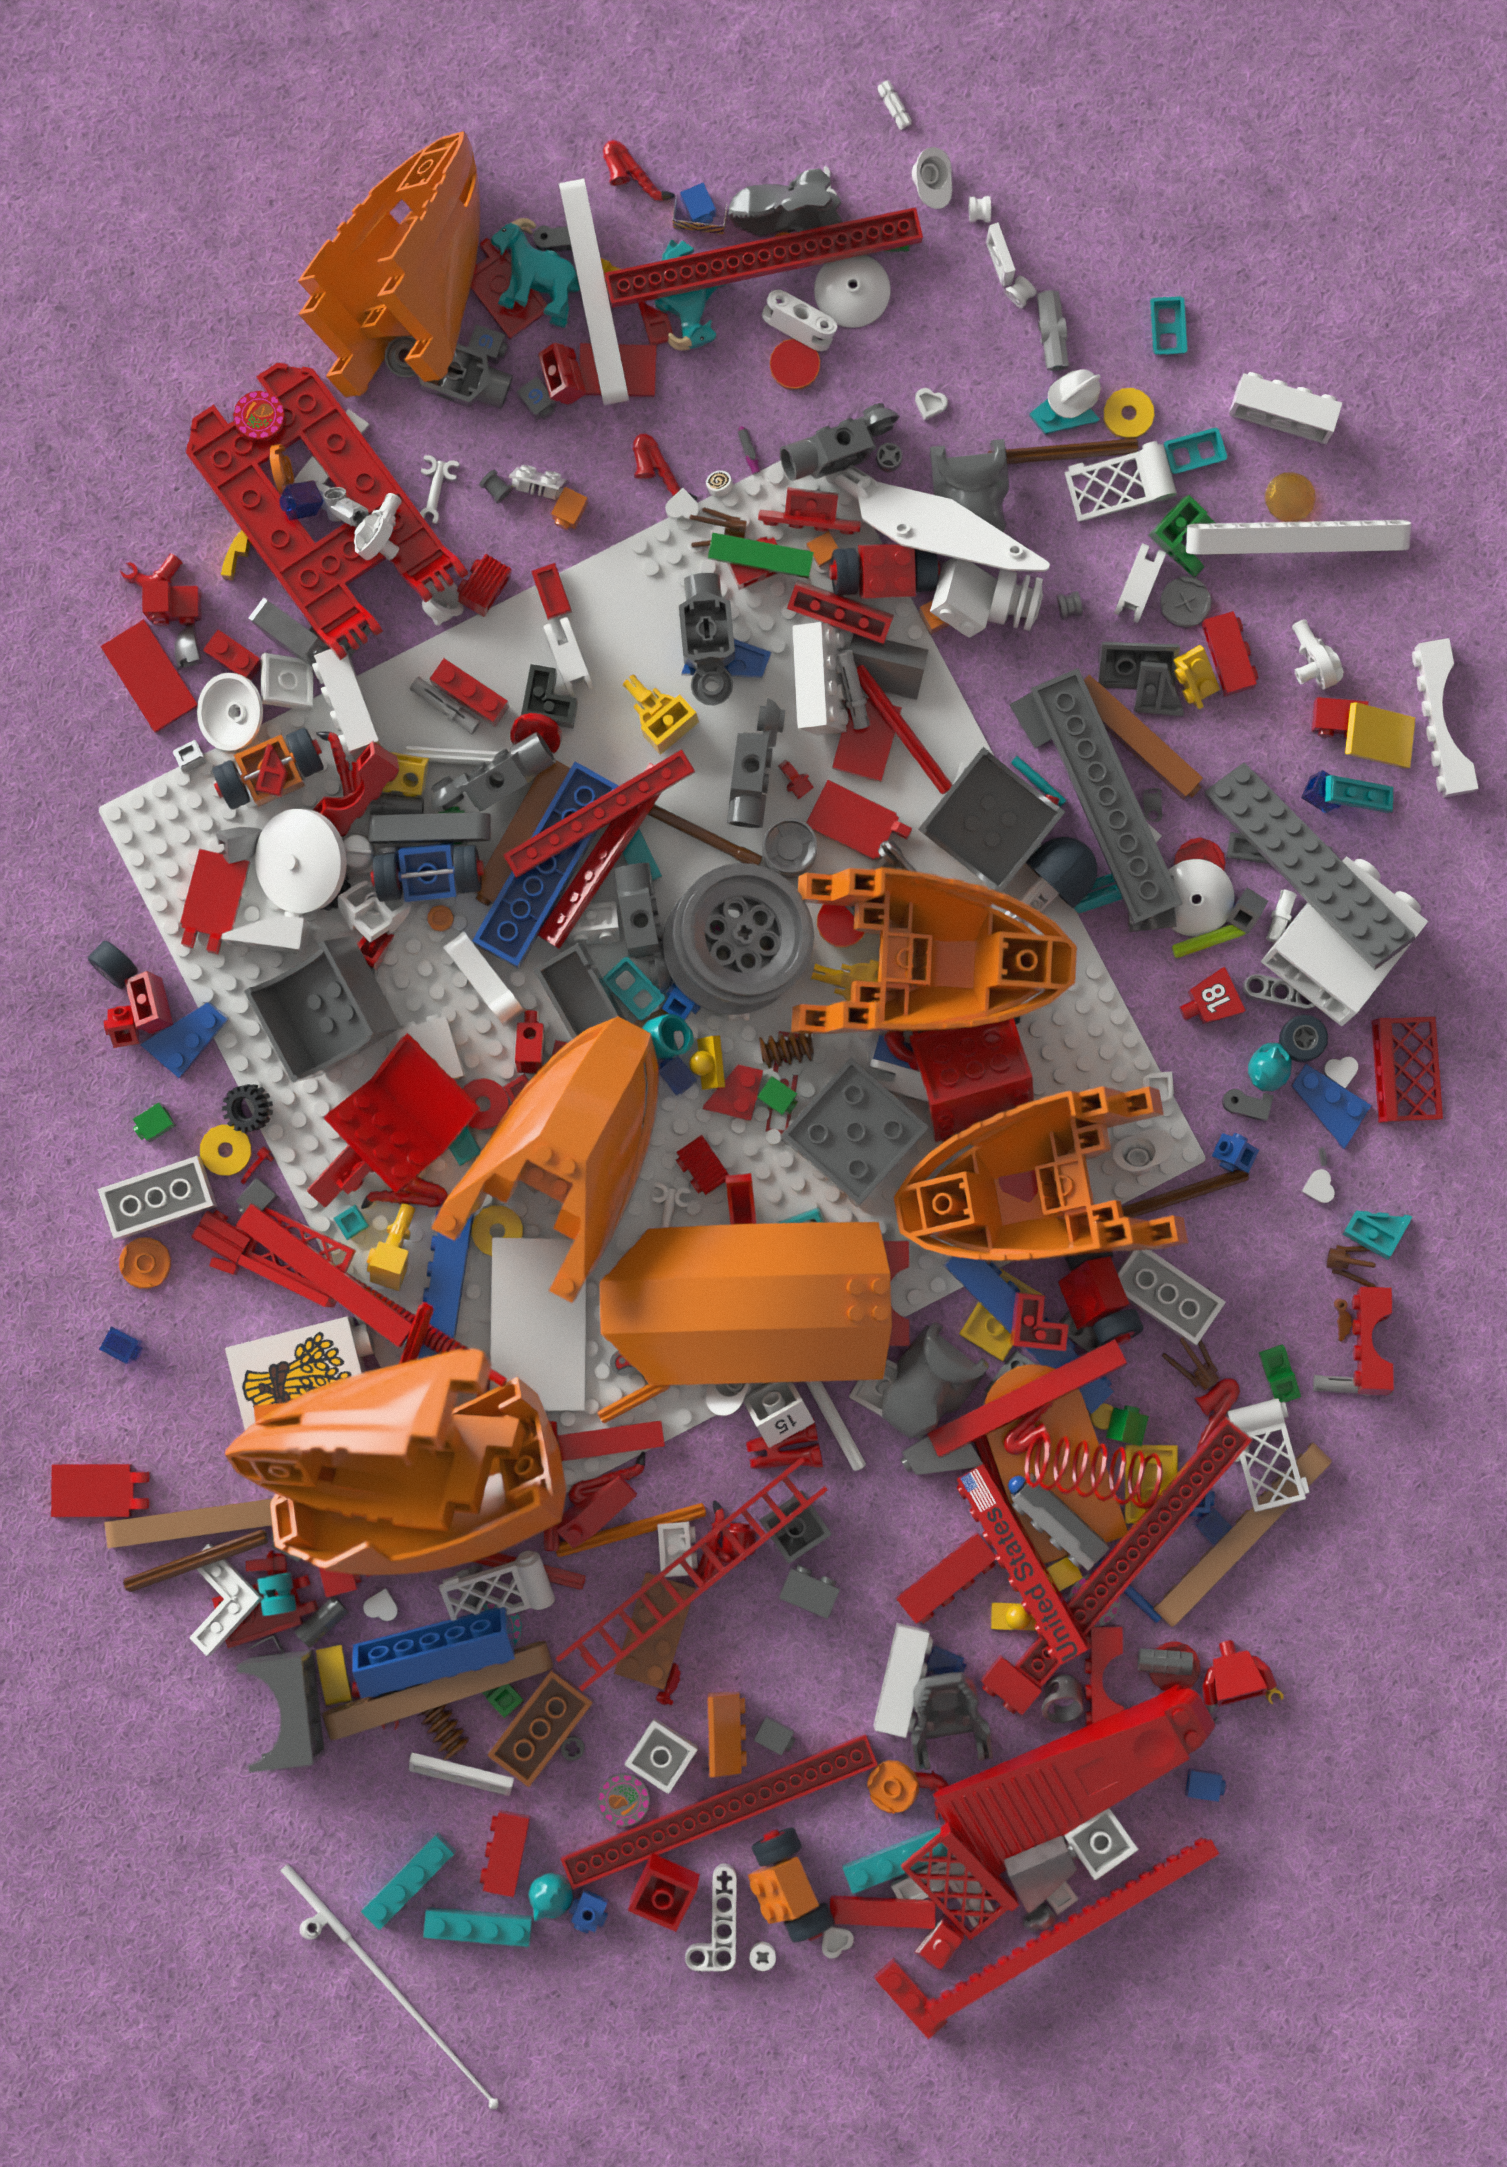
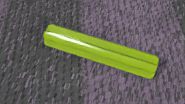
M1231 924L1174 944L1172 952L1175 958H1180L1243 936L1246 933Z

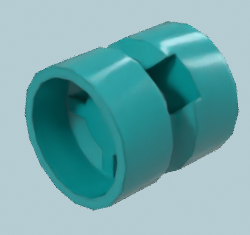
M291 1573L257 1579L259 1593L264 1595V1598L261 1600L263 1616L297 1610L295 1595L290 1593V1590L293 1588Z

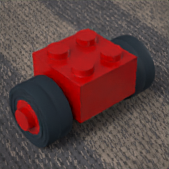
M900 544L858 545V554L854 548L834 549L831 565H829V579L832 580L835 595H855L859 589V597L861 598L916 596V592H932L937 588L938 576L940 575V562L937 554L901 546Z
M1113 1251L1064 1256L1071 1273L1059 1280L1058 1284L1077 1329L1093 1326L1101 1346L1113 1340H1116L1118 1345H1123L1144 1330L1136 1309L1121 1311L1130 1303L1112 1262Z

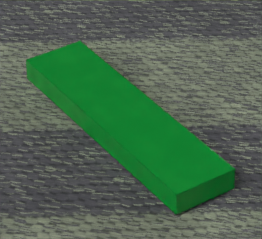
M712 533L708 560L809 579L814 552Z

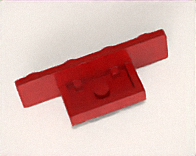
M788 487L785 512L759 510L758 520L763 521V524L769 526H777L778 523L789 524L790 528L795 529L810 526L820 532L836 529L846 535L860 532L861 521L836 518L839 493Z
M348 1145L312 1183L307 1192L323 1207H327L342 1190L348 1195L352 1191H357L362 1186L365 1176L369 1172L372 1173L374 1171Z

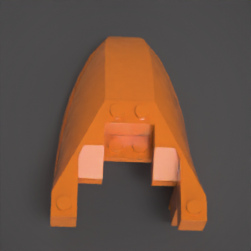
M464 131L436 140L411 156L372 188L364 202L357 204L351 211L353 215L347 222H342L336 230L339 233L333 241L327 240L298 280L300 285L311 295L298 315L338 357L326 377L345 398L361 396L367 391L368 383L385 359V351L388 344L396 337L413 336L417 340L405 361L424 382L440 380L448 372L447 368L454 358L471 287L480 233V193L477 167L471 143ZM403 200L411 211L399 224L390 212Z
M848 868L833 875L805 873L799 876L798 892L801 894L802 900H805L806 903L855 907L854 930L880 935L878 982H851L850 1001H842L827 1006L808 1004L792 1006V1033L838 1034L865 1031H922L973 1027L1007 1020L1032 1012L1052 1003L1075 984L1077 946L1053 920L1007 894L958 879L890 868H879L877 870ZM993 904L1011 912L1032 924L1044 935H1037L1025 924L989 906ZM1042 992L1041 994L1037 995L1036 997H1034L1033 999L1029 1000L1028 1002H1026V1003H1024V1004H1021V1003H1023L1024 1001H1026V1000H1028L1029 998H1031V997H1033L1034 995H1036L1037 993Z
M618 1016L586 1029L563 1046L541 1067L511 1104L479 1156L442 1205L431 1229L455 1241L460 1237L470 1215L481 1208L487 1194L504 1203H508L519 1180L563 1203L553 1229L575 1241L549 1291L573 1303L587 1277L596 1269L622 1220L649 1149L659 1095V1064L651 1033ZM644 1063H645L648 1086H647L646 1112H645L644 1124H643V1127H642V1121H643V1115H644V1106H645V1092H646V1081H645V1073H644Z
M1103 1086L1082 1092L1070 1090L1020 1105L1013 1110L999 1113L990 1119L972 1125L935 1148L909 1172L893 1197L899 1232L923 1248L949 1256L990 1261L1036 1260L1095 1252L1154 1250L1187 1244L1188 1238L1184 1217L1173 1215L1150 1221L1131 1217L1124 1218L1121 1201L1113 1200L1094 1205L1086 1163L1087 1159L1096 1158L1111 1150L1107 1128L1164 1115L1159 1089L1144 1087L1121 1092ZM969 1144L974 1146L944 1167L934 1179L925 1181L938 1166ZM1035 1170L1039 1191L1030 1203L1001 1191L998 1185V1177ZM934 1237L939 1238V1239H941V1240H943V1241H945V1242H948V1243H950V1244H952V1245H955V1246L948 1245V1244H946V1243H944V1242H942V1241H939V1240L935 1239Z
M470 1349L468 1351L457 1350L365 1372L313 1389L283 1404L251 1425L227 1448L225 1456L236 1473L268 1491L317 1510L340 1512L342 1516L353 1518V1515L367 1517L368 1521L378 1523L379 1519L393 1520L392 1524L394 1526L449 1531L454 1512L480 1513L493 1459L519 1460L526 1431L520 1420L512 1416L500 1418L452 1414L458 1392L484 1394L491 1368L484 1352L477 1349ZM321 1466L336 1469L333 1483L318 1480Z

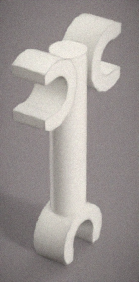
M426 455L424 456V461L431 462L433 465L429 470L421 469V473L425 476L433 474L434 476L427 507L422 509L420 514L424 519L426 514H433V524L437 525L439 514L436 509L443 478L445 476L449 481H456L457 476L449 474L448 470L451 467L459 468L460 464L453 460L447 463L436 461L434 457Z
M656 1183L655 1187L661 1188L664 1194L660 1198L652 1197V1200L656 1203L665 1201L660 1228L671 1227L675 1202L679 1207H688V1203L681 1202L679 1196L682 1193L690 1194L691 1190L688 1188H680L679 1190L667 1189L664 1184Z

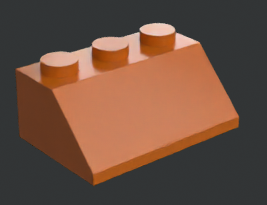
M740 1692L708 1693L710 1777L742 1774V1767H747L746 1751H741V1740H746V1724H740V1714H745V1698H740Z

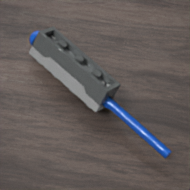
M1031 1473V1482L1035 1483L1037 1481V1477L1033 1473ZM1022 1476L1011 1478L1008 1488L1011 1492L1010 1496L1014 1501L1012 1506L1022 1516L1027 1513L1033 1519L1030 1523L1040 1533L1045 1530L1051 1536L1049 1541L1060 1551L1064 1548L1070 1554L1069 1560L1078 1568L1083 1566L1089 1571L1092 1566L1098 1567L1104 1560L1101 1557L1110 1549L1107 1542L1051 1490H1043L1040 1484L1033 1489L1029 1487L1026 1479ZM1129 1584L1123 1593L1155 1623L1159 1622L1162 1617Z

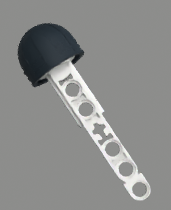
M1058 837L1044 843L1025 862L1039 879L1018 900L1027 905L1034 901L1031 907L1041 912L1058 895L1074 909L1091 891L1096 882L1097 862L1091 849L1083 842L1071 837ZM1009 911L1005 913L1026 926L1030 924Z

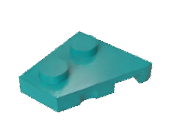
M1048 399L1029 413L1030 418L1045 435L1056 433L1060 430L1074 429L1087 424H1096L1100 420L1091 408L1076 417L1064 418L1051 409Z
M1356 1210L1342 1235L1389 1260L1409 1225L1412 1216H1389V1213L1378 1212L1372 1214L1369 1211Z

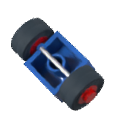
M453 842L402 847L398 850L399 861L396 854L376 855L373 859L371 883L372 887H375L376 895L380 902L400 900L402 885L405 902L457 897L459 893L481 891V876L484 875L483 860L479 859L476 845L454 848Z

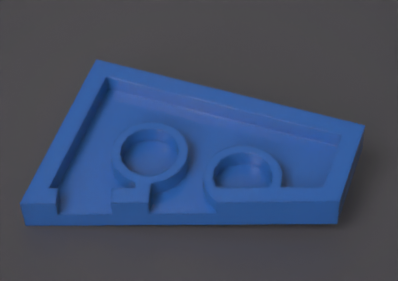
M734 639L735 660L724 668L731 674V677L763 678L771 652ZM685 664L681 675L693 676L696 669Z
M207 1002L140 1045L175 1076L181 1078L229 1018L211 1002Z
M1307 1064L1304 1065L1291 1086L1336 1139L1342 1149H1345L1372 1106Z

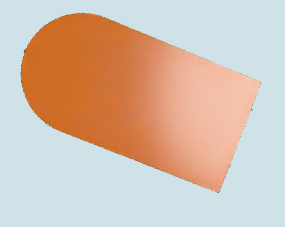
M1029 1364L1011 1369L993 1384L986 1396L984 1405L1056 1368L1041 1364ZM1078 1389L1054 1401L1052 1407L1048 1408L1047 1412L1041 1415L1042 1418L1035 1422L1034 1426L1037 1427L1043 1422L1047 1433L1051 1436L1050 1459L1045 1477L1042 1480L1047 1486L1052 1485L1055 1481L1054 1456L1059 1440L1067 1436L1070 1441L1069 1462L1060 1481L1064 1489H1070L1074 1485L1072 1465L1076 1447L1083 1439L1087 1441L1089 1459L1084 1477L1079 1484L1081 1492L1087 1493L1092 1489L1091 1464L1094 1452L1099 1444L1084 1399ZM1024 1417L986 1435L1011 1505L1014 1501L1010 1496L1011 1492L1009 1491L1008 1484L1011 1478L1015 1476H1022L1026 1479L1025 1461L1027 1451L1024 1454L1012 1455L1005 1451L1003 1443L1004 1437L1009 1430L1013 1429ZM1065 1441L1059 1456V1473L1065 1456ZM1045 1443L1042 1445L1040 1455V1473L1045 1458ZM1037 1445L1033 1449L1030 1461V1474L1033 1473L1035 1476ZM1084 1445L1080 1450L1078 1458L1077 1478L1083 1464ZM1101 1451L1098 1455L1096 1464V1481L1098 1479L1103 1461V1455ZM1107 1467L1103 1480L1097 1489L1098 1493L1104 1497L1111 1492ZM1057 1486L1051 1489L1054 1494L1106 1542L1124 1537L1128 1532L1120 1506L1113 1497L1102 1502L1098 1500L1094 1493L1087 1498L1079 1496L1076 1489L1067 1495L1061 1493ZM1015 1510L1044 1564L1070 1555L1064 1548L1061 1551L1058 1550L1049 1541L1051 1536L1045 1530L1040 1533L1030 1523L1033 1519L1027 1513L1022 1516Z

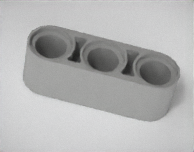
M1254 974L1248 977L1242 985L1244 995L1252 1000L1303 1011L1315 1006L1312 1002L1309 1005L1303 1004L1300 1001V993L1283 979ZM1255 980L1260 983V993L1257 994L1250 991V981ZM1276 986H1281L1286 990L1285 999H1279L1275 996L1274 989Z

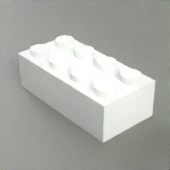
M1243 373L1236 388L1229 415L1327 444L1335 430L1342 402H1338L1337 398L1330 395L1318 396L1312 394V391L1307 388L1298 387L1295 389L1288 387L1287 383L1280 380H1273V382L1265 380L1263 376L1257 373Z
M823 622L793 626L798 729L815 735L846 732V725L849 720L845 709L847 694L836 655L844 648V636L841 630Z
M329 649L314 655L317 663L312 664L320 684H325V687L321 688L326 703H328L329 708H334L330 715L338 732L342 731L343 735L339 736L341 745L346 754H351L356 761L372 741L381 747L383 746L348 652L346 651L347 655L345 658L339 660L334 652Z
M198 1156L98 1189L113 1239L117 1240L217 1207L201 1157Z
M1132 1250L1117 1271L1129 1302L1192 1345L1198 1344L1226 1303L1151 1250Z
M896 1623L873 1725L876 1731L906 1737L907 1732L913 1731L915 1716L912 1714L914 1705L913 1691L919 1679L925 1678L927 1665L923 1662L925 1653L930 1654L933 1643L928 1630Z

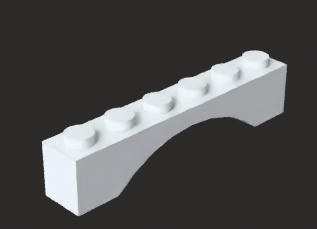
M1447 638L1419 643L1415 647V651L1412 652V660L1414 666L1419 668L1420 676L1417 677V686L1419 692L1423 691L1425 699L1422 702V712L1424 717L1428 716L1430 725L1426 728L1428 741H1433L1434 751L1431 752L1433 766H1438L1439 776L1436 777L1437 789L1439 792H1443V797L1473 793L1478 789L1474 763L1465 757L1454 744L1443 716V690L1448 673L1454 664L1450 640Z

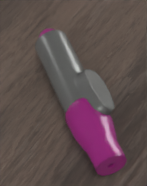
M740 426L738 435L747 464L752 474L759 473L758 458L748 430Z

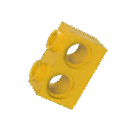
M390 752L398 759L399 773L392 782L389 781L384 786L382 792H392L394 790L402 792L403 795L409 797L422 795L426 786L429 758ZM414 773L418 781H410L406 774Z

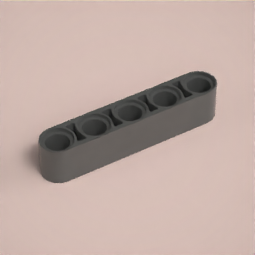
M491 814L369 816V843L483 842L490 841Z

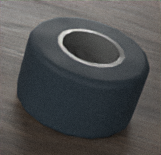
M106 940L102 941L88 956L90 964L119 989L125 987L126 979L135 976L138 972L134 963L117 947Z
M1300 1015L1292 1018L1283 1026L1279 1036V1044L1290 1055L1291 1060L1305 1063L1316 1059L1324 1052L1328 1045V1033L1325 1025L1319 1019L1311 1015Z

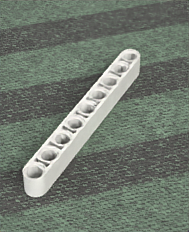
M584 179L559 183L604 405L629 401Z
M1405 520L1191 524L1187 526L1186 552L1190 554L1407 550L1410 547L1411 522Z

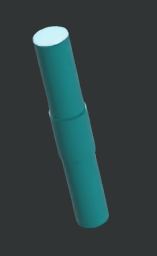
M1019 756L1012 760L1011 764L1046 795L1059 798V807L1066 802V798Z

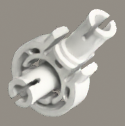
M388 493L380 510H375L371 515L365 517L355 530V552L365 560L372 559L379 552L390 560L399 551V547L388 540L396 524L394 515L401 504V499L395 494Z
M1307 620L1298 621L1292 626V629L1301 643L1299 653L1301 655L1304 654L1308 660V665L1297 668L1294 671L1298 682L1302 685L1315 678L1317 684L1323 690L1336 685L1343 677V669L1338 655L1331 647L1324 645L1322 639L1314 637Z

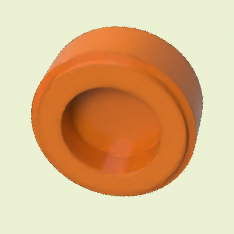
M437 905L429 911L427 920L432 929L444 932L453 925L454 916L448 907Z

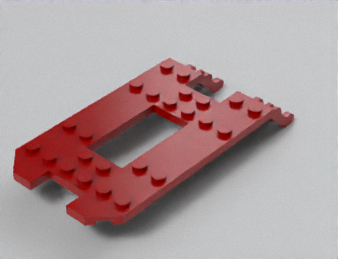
M277 362L257 375L256 378L263 389L276 396L283 405L285 422L279 434L268 441H250L239 433L234 420L228 424L213 404L192 418L191 434L187 443L186 454L319 638L334 652L339 660H342L346 657L347 653L338 644L339 642L346 639L353 650H357L360 647L351 634L354 633L364 645L368 642V638L360 628L367 624L374 636H378L383 632L375 618L357 601L347 585L387 558L380 552L370 560H365L357 554L354 543L356 527L344 523L315 543L259 467L270 460V448L272 446L281 444L288 448L301 439L335 487L344 488L347 497L367 508L369 515L375 510H380L388 493L395 494L401 499V504L394 515L396 524L388 539L399 547V551L393 559H390V562L404 581L420 595L425 603L433 597L431 592L424 586L430 581L438 592L441 593L445 590L437 576H440L447 586L450 587L454 584V581L447 574L446 570L453 567L459 578H464L469 573L459 558L441 543L314 369L303 366L302 368L291 367L288 364Z

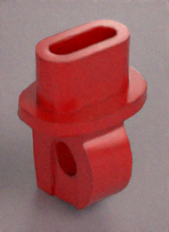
M786 759L778 765L789 781L786 790L788 792L792 791L798 800L814 788L808 780L809 774L799 775L793 765Z
M274 1550L269 1551L266 1559L245 1561L246 1571L267 1570L269 1576L287 1573L286 1555L275 1553Z

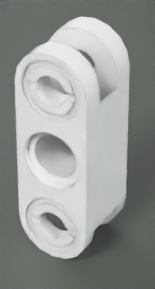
M774 290L769 293L768 305L764 307L762 312V318L766 323L814 350L825 351L830 347L832 337L837 329V323L833 318L785 291ZM776 299H780L782 302L778 304Z
M1143 543L1114 614L1119 616L1123 607L1134 610L1135 617L1133 622L1138 623L1166 554V552L1159 550L1154 562L1145 559L1149 546Z
M566 617L560 619L566 636L564 639L556 640L550 623L544 625L543 628L569 697L575 696L572 685L584 681L589 690L594 687Z
M871 1060L870 1068L885 1072L883 1080L875 1079L888 1091L929 1104L920 1072L880 1060Z

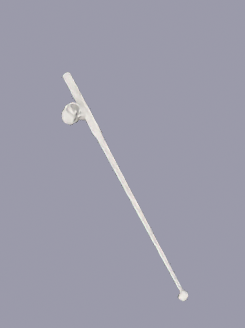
M289 1864L280 1871L317 1911L313 1918H308L301 1923L299 1929L301 1936L304 1939L313 1940L320 1935L322 1927L327 1923L489 2099V2108L497 2109V2098H492L301 1877ZM309 1924L314 1927V1933L308 1932L307 1926Z

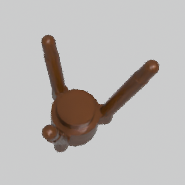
M706 507L702 508L703 512L726 521L696 515L689 516L691 520L725 527L724 535L745 538L747 521L740 520V517L730 516ZM711 540L691 543V546H710Z
M1336 1245V1249H1329L1326 1268H1331L1333 1274L1342 1275L1367 1287H1376L1375 1284L1343 1270V1268L1348 1269L1349 1264L1376 1267V1264L1373 1262L1352 1259L1350 1254L1346 1253L1370 1251L1363 1246L1345 1247Z
M1184 1338L1179 1340L1198 1367L1193 1371L1195 1376L1166 1353L1162 1354V1357L1188 1378L1194 1387L1200 1385L1203 1390H1206L1220 1379L1216 1373L1218 1369L1213 1364L1202 1339H1200L1198 1345L1206 1361L1204 1364L1201 1363Z

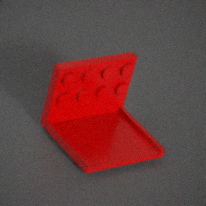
M1014 1018L973 1027L929 1030L909 1036L929 1101L932 1134L935 1142H945L952 1136L965 1131L978 1122H983L994 1117V1115L1013 1110L1020 1105L1034 1101L1033 1076Z
M407 1033L398 1041L372 1078L329 1111L323 1119L397 1193L449 1149L481 1108L439 1066L437 1061Z

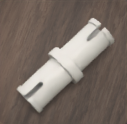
M1281 890L1276 910L1272 911L1271 914L1273 920L1266 937L1268 941L1276 943L1284 933L1287 923L1291 922L1292 916L1290 913L1297 896L1296 893Z

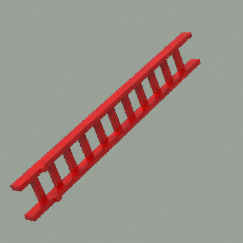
M802 1457L555 1658L559 1663L573 1650L578 1648L581 1652L579 1655L587 1665L595 1669L596 1673L578 1687L581 1691L591 1685L828 1491L824 1486L806 1500L788 1478L791 1472L805 1462ZM781 1480L802 1504L787 1517L767 1494ZM761 1497L781 1520L780 1523L767 1533L763 1531L747 1511V1508ZM740 1514L744 1516L761 1537L747 1550L742 1547L726 1527ZM720 1530L740 1554L726 1567L721 1564L705 1544ZM699 1547L719 1571L705 1584L685 1560ZM679 1564L699 1587L698 1590L685 1600H683L665 1577L666 1574ZM658 1581L662 1583L679 1604L665 1617L661 1615L644 1593ZM638 1597L658 1621L644 1634L624 1611ZM617 1614H619L638 1638L623 1651L603 1627ZM597 1631L617 1654L616 1657L603 1667L600 1666L583 1644L584 1641Z

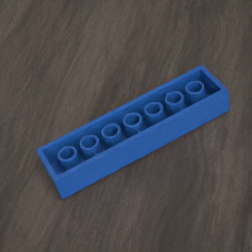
M574 761L532 837L614 790L619 785ZM598 831L516 878L512 871L472 940L474 945L520 969L538 937L537 934L555 908Z

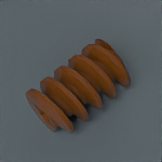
M789 1032L788 1039L785 1040L781 1033L778 1035L777 1042L770 1035L766 1044L762 1037H759L762 1061L766 1063L769 1069L772 1068L774 1060L779 1067H782L783 1059H786L788 1064L792 1065L794 1057L797 1058L799 1063H803L804 1055L807 1056L810 1062L813 1061L814 1048L811 1034H808V1037H806L804 1033H799L798 1038H796L792 1032Z
M447 1704L423 1711L417 1715H425L424 1720L421 1722L422 1726L431 1725L426 1732L427 1734L436 1733L435 1738L432 1740L433 1744L442 1743L438 1752H448L443 1759L444 1761L466 1748L465 1745L470 1740L468 1736L460 1738L464 1729L462 1727L454 1728L459 1721L457 1718L449 1720L453 1711L451 1709L443 1711Z

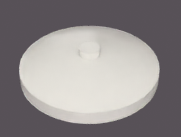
M308 809L287 810L273 817L262 830L256 846L255 866L260 885L273 903L289 912L308 913L327 906L339 893L345 879L347 866L344 843L336 827L322 814Z

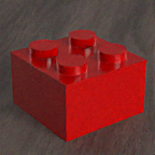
M652 1853L631 1894L628 1911L676 1932L697 1892L700 1874Z

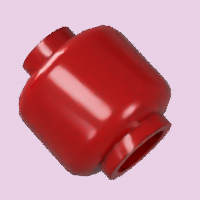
M730 1523V1527H727L745 1550L757 1540V1533L751 1528L750 1524ZM723 1534L722 1549L724 1553L731 1555L732 1560H734L740 1554ZM754 1550V1551H753L750 1555H748V1556H751V1555L755 1554L756 1550Z

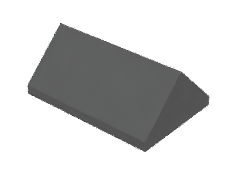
M854 633L849 650L853 651L856 668L864 665L883 692L917 700L929 650L890 640H885L883 644Z
M1102 642L1099 647L1098 682L1104 688L1137 689L1141 661L1167 663L1175 685L1176 675L1174 670L1177 667L1173 659L1179 657L1180 645Z

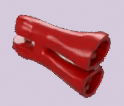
M815 1420L813 1424L805 1429L796 1432L768 1448L762 1436L746 1442L747 1452L767 1450V1455H760L749 1459L751 1469L791 1466L801 1457L805 1462L800 1466L823 1467L819 1443L789 1450H779L788 1445L818 1441Z

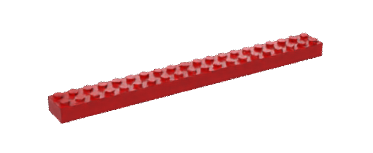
M914 207L606 272L604 278L611 308L922 243L923 234L917 209Z
M1228 1417L1223 1419L1159 1494L1154 1504L1142 1514L1067 1602L1085 1636L1251 1443L1252 1437ZM1040 1636L1037 1637L1015 1663V1668L1039 1688L1045 1684L1060 1666L1059 1662H1054L1049 1655L1047 1648L1050 1646L1045 1637L1041 1638Z
M864 1733L561 1856L560 1859L573 1890L647 1860L652 1853L655 1855L662 1854L878 1766Z
M1198 1838L1194 1841V1845L1190 1847L1185 1846L1180 1849L1181 1853L1168 1856L1166 1862L1162 1864L1159 1862L1153 1865L1151 1871L1140 1873L1138 1875L1139 1878L1136 1880L1130 1879L1124 1883V1887L1120 1889L1117 1887L1110 1891L1111 1895L1098 1898L1096 1904L1092 1906L1089 1904L1083 1907L1081 1913H1073L1066 1922H1058L1051 1931L1045 1930L1039 1934V1938L1028 1940L1025 1943L1026 1946L1022 1948L1019 1946L1011 1951L1012 1954L1006 1957L1004 1955L998 1958V1962L994 1965L988 1964L983 1968L984 1971L973 1973L969 1976V1980L965 1982L962 1980L954 1985V1989L950 1991L947 1989L940 1993L941 1996L939 1998L928 2000L924 2008L931 2021L938 2024L1219 1855V1852L1213 1841L1207 1838Z

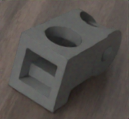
M540 226L533 233L535 246L540 251H543V248H545V252L572 250L568 227L550 228L548 226Z
M1231 1089L1224 1094L1222 1105L1230 1113L1266 1122L1274 1095L1263 1093L1261 1099L1246 1096L1238 1089Z
M1069 1310L1058 1322L1068 1324L1067 1337L1087 1353L1101 1347L1093 1327L1077 1329Z

